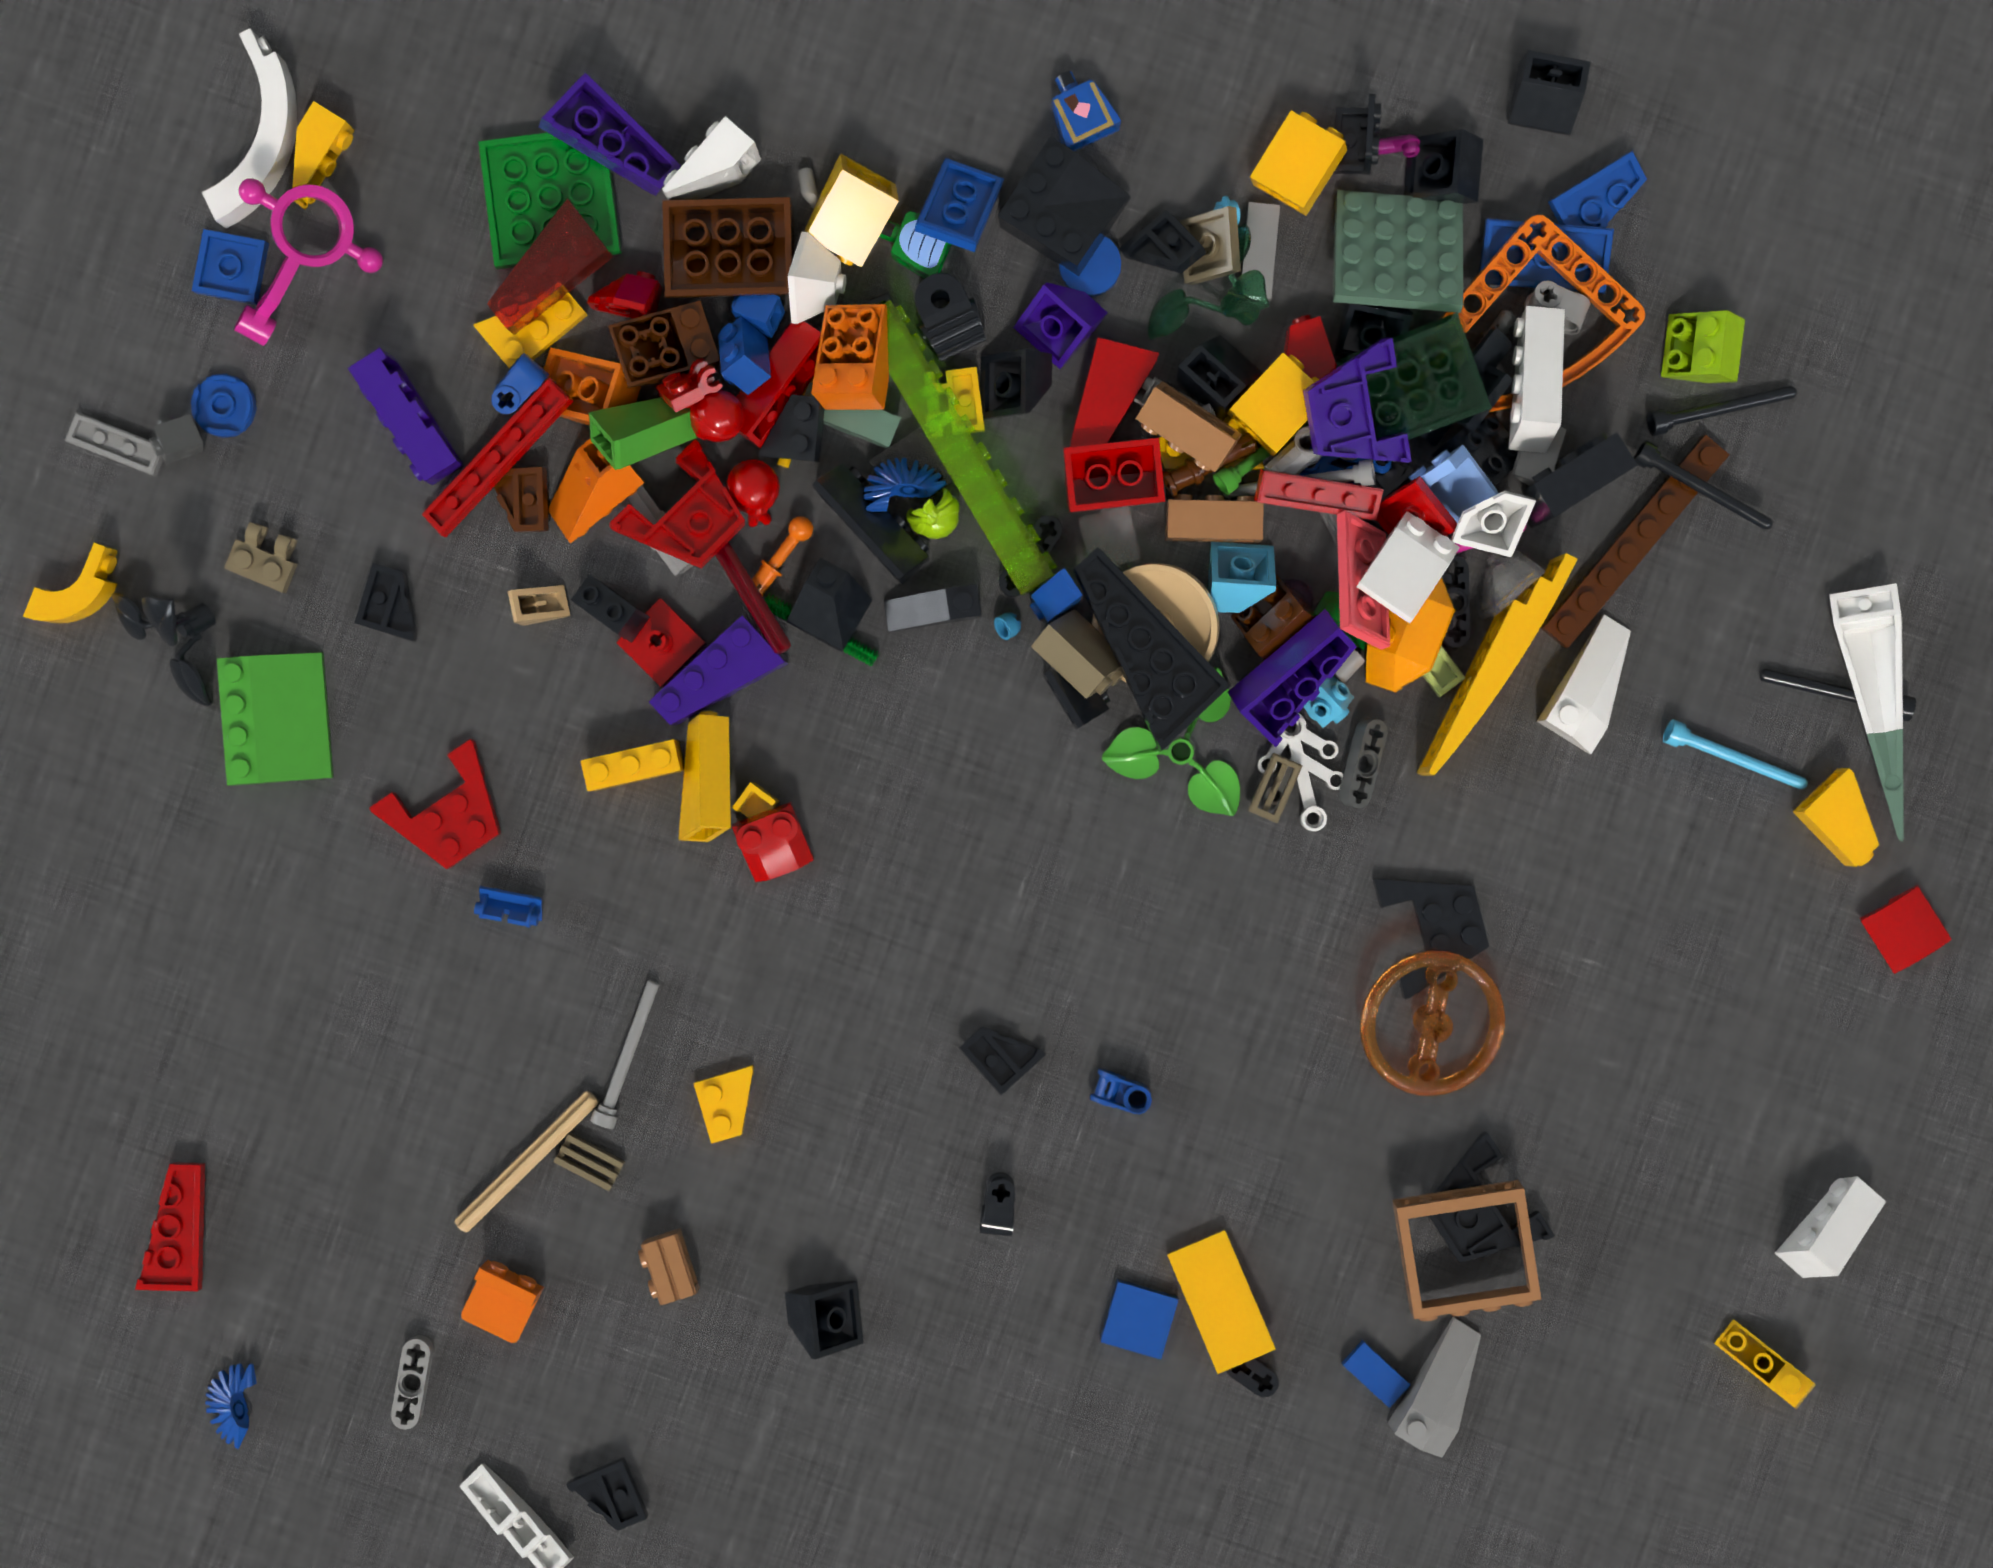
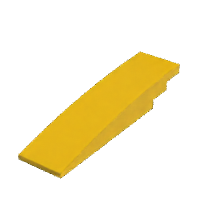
M1565 553L1550 559L1542 577L1526 581L1516 600L1514 599L1499 605L1465 674L1466 678L1461 682L1417 771L1418 774L1422 776L1435 775L1479 721L1535 638L1578 560L1577 558Z

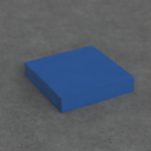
M203 229L192 291L196 294L257 305L269 243L264 240Z
M1117 1279L1100 1342L1161 1360L1178 1304V1296Z

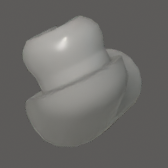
M802 168L798 171L801 194L814 210L820 195L816 189L813 170L811 168Z

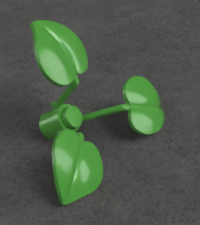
M1213 667L1223 677L1221 670L1218 667ZM1229 688L1188 726L1184 737L1173 740L1168 749L1160 752L1159 749H1156V743L1150 731L1142 727H1131L1117 735L1109 748L1103 753L1102 760L1115 772L1133 779H1145L1155 774L1159 769L1157 755L1160 754L1169 755L1171 761L1179 765L1189 763V765L1200 772L1192 776L1188 784V795L1192 803L1205 812L1234 816L1240 802V783L1235 770L1221 760L1212 761L1204 769L1201 764L1193 759L1195 746L1190 740L1198 718L1205 722H1215L1225 716L1231 703V697L1227 693Z

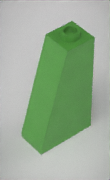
M661 397L589 412L591 442L615 470L622 469L697 438L691 426L690 408H684L675 412Z

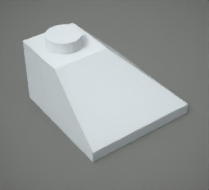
M803 231L801 232L788 273L791 323L799 324L824 312L826 305H836L839 293L844 294L846 288V275L841 273V260L810 233Z

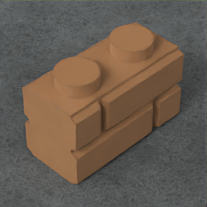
M681 1228L644 1240L641 1244L642 1249L638 1251L642 1267L649 1269L652 1279L648 1280V1286L653 1299L658 1297L660 1305H665L697 1294L700 1287Z

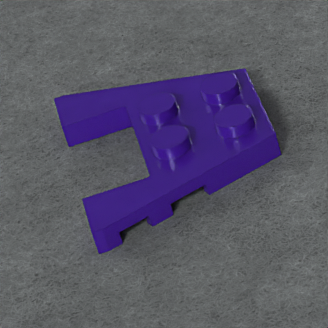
M1393 338L1381 339L1303 390L1313 454L1404 463L1412 462L1407 433L1401 432L1376 439L1366 379L1368 374L1397 367Z

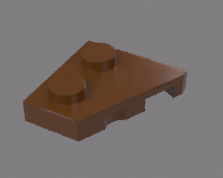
M511 468L494 486V489L498 495L496 496L498 502L507 512V519L513 531L517 533L549 531L547 468Z

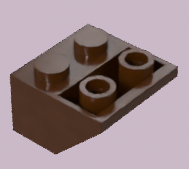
M1276 572L1275 592L1244 611L1233 613L1230 616L1256 653L1265 660L1317 616L1311 607Z

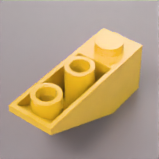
M315 101L312 102L297 126L292 188L301 185L321 186L324 179L331 176L337 164L336 160L342 150L345 151L353 140L355 130L344 119ZM301 198L294 202L306 210L307 206L314 203L316 199Z
M1734 1319L1714 1343L1795 1409L1800 1406L1816 1386L1812 1380Z

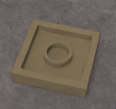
M1226 206L1180 221L1206 251L1204 256L1184 271V284L1194 285L1241 271L1236 207Z

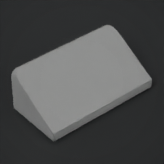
M1561 426L1559 427L1547 453L1518 451L1511 475L1531 486L1535 483L1532 477L1548 467L1553 472L1566 429Z

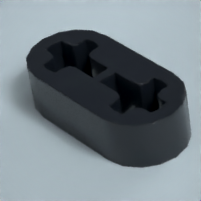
M1258 1358L1244 1363L1249 1368L1247 1372L1241 1367H1237L1235 1370L1231 1368L1226 1371L1230 1377L1260 1397L1272 1396L1279 1387V1380L1275 1371ZM1254 1373L1263 1378L1268 1374L1271 1384L1269 1386L1262 1385L1259 1388L1258 1380L1253 1376Z

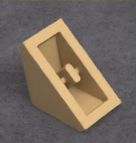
M564 585L508 591L514 623L525 626L570 616Z

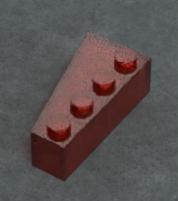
M567 198L488 301L487 305L505 328L515 335L614 256Z

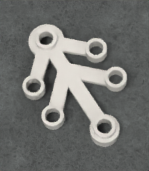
M1299 714L1300 718L1295 723V731L1288 733L1285 730L1281 735L1282 741L1277 747L1272 744L1266 756H1262L1258 760L1257 768L1264 774L1265 770L1262 768V761L1270 759L1272 753L1281 755L1288 744L1291 754L1289 760L1303 765L1297 778L1304 808L1300 815L1301 825L1306 830L1319 831L1326 825L1327 815L1322 808L1316 806L1308 771L1324 780L1327 787L1332 790L1340 789L1344 774L1339 771H1332L1304 754L1301 741L1317 749L1320 757L1326 760L1337 756L1338 746L1335 742L1325 741L1307 730L1306 721ZM1326 744H1330L1334 749L1331 756H1326L1323 753V747ZM1289 766L1278 788L1280 798L1293 770ZM1335 774L1341 778V783L1337 787L1330 783V778ZM1271 787L1267 788L1265 791V800L1269 794ZM1279 800L1273 801L1272 805H1278ZM1312 812L1318 816V821L1313 825L1307 821L1308 814Z

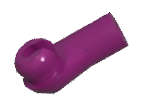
M1414 134L1380 138L1379 155L1403 152L1405 157H1415L1420 152V140Z

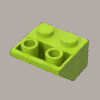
M1728 310L1669 314L1661 377L1702 383L1737 382L1745 319Z

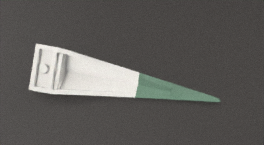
M1897 583L1829 595L1835 631L1896 834L1902 842L1904 839L1902 614Z

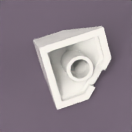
M1503 491L1463 511L1451 541L1456 544L1512 557L1536 499Z

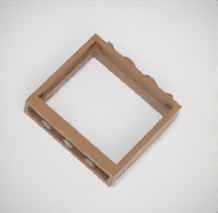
M1518 1180L1392 1199L1409 1309L1414 1319L1432 1321L1437 1319L1439 1315L1465 1316L1472 1310L1482 1309L1483 1311L1491 1312L1501 1309V1306L1514 1304L1518 1307L1531 1305L1533 1301L1541 1300L1525 1189ZM1514 1203L1527 1285L1421 1301L1408 1219Z

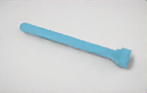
M1672 719L1666 726L1662 739L1666 744L1674 747L1686 744L1800 790L1808 786L1806 778L1691 733V730L1687 728L1685 723Z

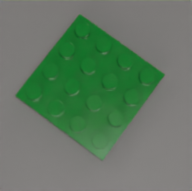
M548 132L478 141L494 267L497 270L622 254L610 169Z

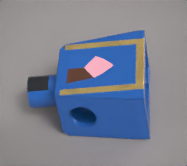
M1072 71L1062 73L1055 79L1061 94L1052 98L1051 107L1063 145L1073 151H1077L1120 130V117L1093 80H1088L1078 85Z

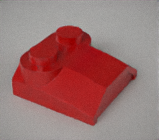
M791 802L732 824L737 845L744 855L755 882L777 878L800 869L814 860Z

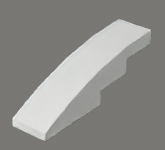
M481 1464L460 1485V1488L497 1535L504 1534L522 1558L528 1557L536 1568H564L574 1558L533 1509L486 1464Z

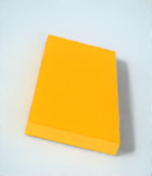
M1225 1229L1167 1254L1217 1374L1276 1350Z

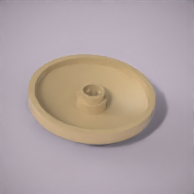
M1164 563L1142 564L1123 572L1209 662L1214 654L1219 638V616L1215 602L1203 583L1186 570ZM1093 614L1092 625L1104 636L1101 627L1095 615Z

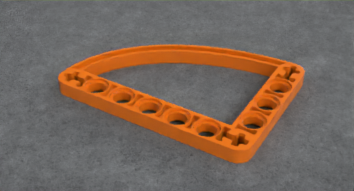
M1535 215L1521 224L1463 290V304L1465 298L1470 294L1479 298L1480 307L1478 311L1469 313L1463 305L1461 313L1444 312L1395 368L1392 376L1393 383L1411 399L1431 407L1440 394L1423 387L1421 384L1536 253L1616 325L1589 352L1563 369L1562 388L1586 374L1620 347L1643 323L1645 310L1641 303L1550 219L1544 215ZM1531 224H1542L1543 227L1540 230L1543 234L1542 237L1539 235L1535 236L1528 244L1518 239L1520 235L1522 239H1525L1532 233ZM1557 242L1565 244L1568 249L1567 257L1563 261H1558L1552 256V247ZM1513 245L1520 247L1523 251V259L1518 264H1512L1507 259V251ZM1579 264H1586L1591 270V276L1586 282H1580L1575 277V269ZM1490 270H1496L1502 278L1500 286L1495 289L1488 287L1485 282V276ZM1603 285L1610 286L1614 291V297L1609 303H1603L1598 298V290ZM1623 298L1624 301L1619 305L1625 310L1633 308L1635 312L1632 316L1635 320L1624 322L1625 313L1621 309H1614L1613 312L1610 309ZM1447 319H1453L1458 323L1459 330L1454 337H1447L1442 331V325ZM1426 343H1431L1437 348V356L1431 362L1425 361L1421 357V348ZM1414 357L1419 365L1426 367V370L1423 372L1421 368H1418L1412 375V378L1415 380L1414 383L1406 382L1403 384L1401 380L1404 376L1401 374V371H1409L1416 365V363L1410 361ZM1513 394L1502 395L1489 412L1512 408Z

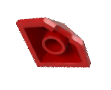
M637 271L636 275L626 273L590 295L587 303L593 310L634 319L657 312L662 286L658 280H655V276L642 271Z

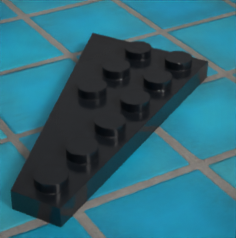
M1097 547L1073 571L1151 735L1161 752L1226 691L1230 685L1105 553Z

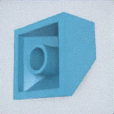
M1211 542L1207 590L1211 594L1218 612L1240 613L1275 592L1274 546Z

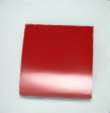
M1918 885L1889 899L1888 904L1860 918L1861 923L1894 974L1927 957L1952 940Z

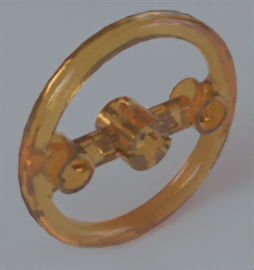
M1447 951L1420 952L1405 957L1391 965L1371 987L1361 1012V1041L1365 1054L1373 1068L1394 1087L1420 1096L1448 1094L1462 1089L1475 1081L1492 1063L1504 1036L1505 1010L1496 984L1486 971L1476 963L1459 954ZM1429 966L1426 971V980L1430 984L1427 1003L1419 1007L1413 1016V1025L1420 1033L1417 1055L1410 1059L1408 1063L1410 1073L1408 1076H1404L1388 1064L1379 1050L1375 1031L1376 1016L1385 994L1393 984L1411 971ZM1457 971H1462L1475 980L1486 997L1490 1015L1489 1031L1481 1051L1466 1068L1453 1076L1438 1080L1440 1068L1436 1064L1439 1043L1447 1040L1453 1031V1022L1445 1013L1449 992L1453 991L1457 986ZM1447 972L1446 979L1442 983L1437 984V978L1440 973ZM1425 1064H1429L1426 1073L1419 1075L1420 1068Z

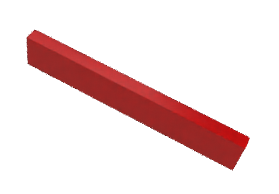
M549 377L422 513L423 517L441 536L447 537L574 402L571 397Z

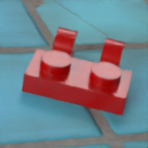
M697 359L692 363L687 375L685 373L670 374L656 388L660 397L675 412H678L704 399V395L719 391L723 386L719 381L712 383L715 380L712 375L716 372L715 368L711 365L707 366L708 363L705 359Z

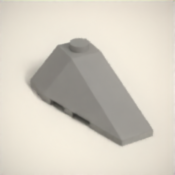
M1452 1317L1388 1421V1425L1395 1435L1421 1451L1443 1457L1459 1431L1481 1337L1478 1331Z

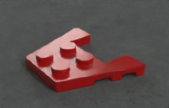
M694 439L675 459L676 464L693 477L697 483L656 524H652L632 505L628 504L609 525L617 533L702 569L745 526V519L726 487L719 480L716 470L706 458L700 443Z
M469 739L447 754L465 783L415 817L411 816L396 792H391L369 807L373 814L445 869L452 868L501 834L491 795H489L485 783L484 770L478 758V749L473 739Z

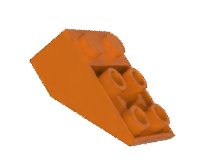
M886 304L826 305L811 394L825 410H884L889 383Z
M590 438L576 450L548 508V512L566 539L572 543L578 537L586 534L589 528L601 518L609 515L613 508L624 499L633 495L645 482L632 465L615 470L591 442Z

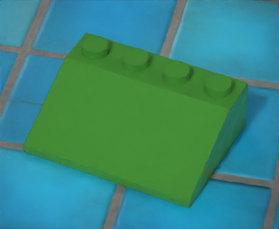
M323 653L217 658L227 786L334 778Z

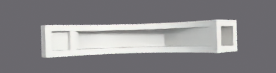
M251 28L239 33L252 60L261 89L262 106L258 131L250 150L239 166L221 182L202 192L215 221L226 229L244 219L260 205V203L257 205L247 204L240 198L238 189L242 181L248 178L257 179L264 185L265 191L268 194L276 187L290 160L297 130L296 93L287 64L276 52H272L265 37L259 38Z

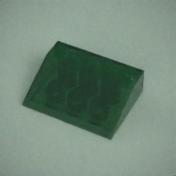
M1458 312L1393 337L1397 367L1366 375L1376 439L1403 432L1408 434L1409 440L1491 409V404ZM1367 348L1337 359L1336 369Z

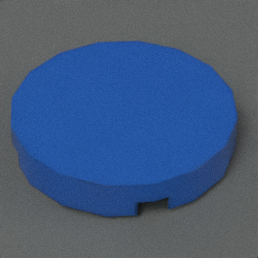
M1104 237L1080 276L1075 275L1060 264L1059 272L1068 288L1084 291L1090 297H1096L1115 286L1120 276L1122 260L1115 244L1109 238Z
M215 374L207 377V380L194 389L190 402L191 413L198 425L207 433L221 438L235 437L246 431L254 421L257 411L256 398L251 388L241 379L228 374Z

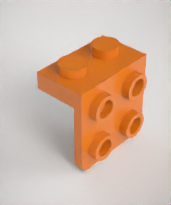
M487 1260L479 1267L474 1277L476 1283L461 1312V1317L463 1320L510 1343H515L519 1340L544 1287L537 1284L529 1276L518 1275L510 1271L507 1266L500 1262Z

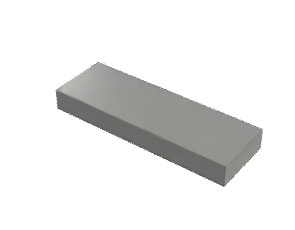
M1248 203L1239 291L1240 299L1271 301L1280 205Z
M79 412L75 413L65 438L66 442L157 477L163 462L162 455H155L150 440Z

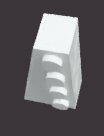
M1526 306L1522 317L1516 318L1514 337H1518V341L1513 353L1515 375L1512 381L1513 398L1508 450L1547 453L1561 425L1565 309Z

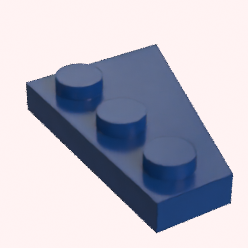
M1633 151L1551 199L1548 201V204L1560 225L1606 228L1608 222L1619 209L1626 205L1647 178Z

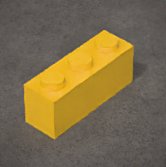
M676 739L580 760L587 791H598L684 771L679 740Z

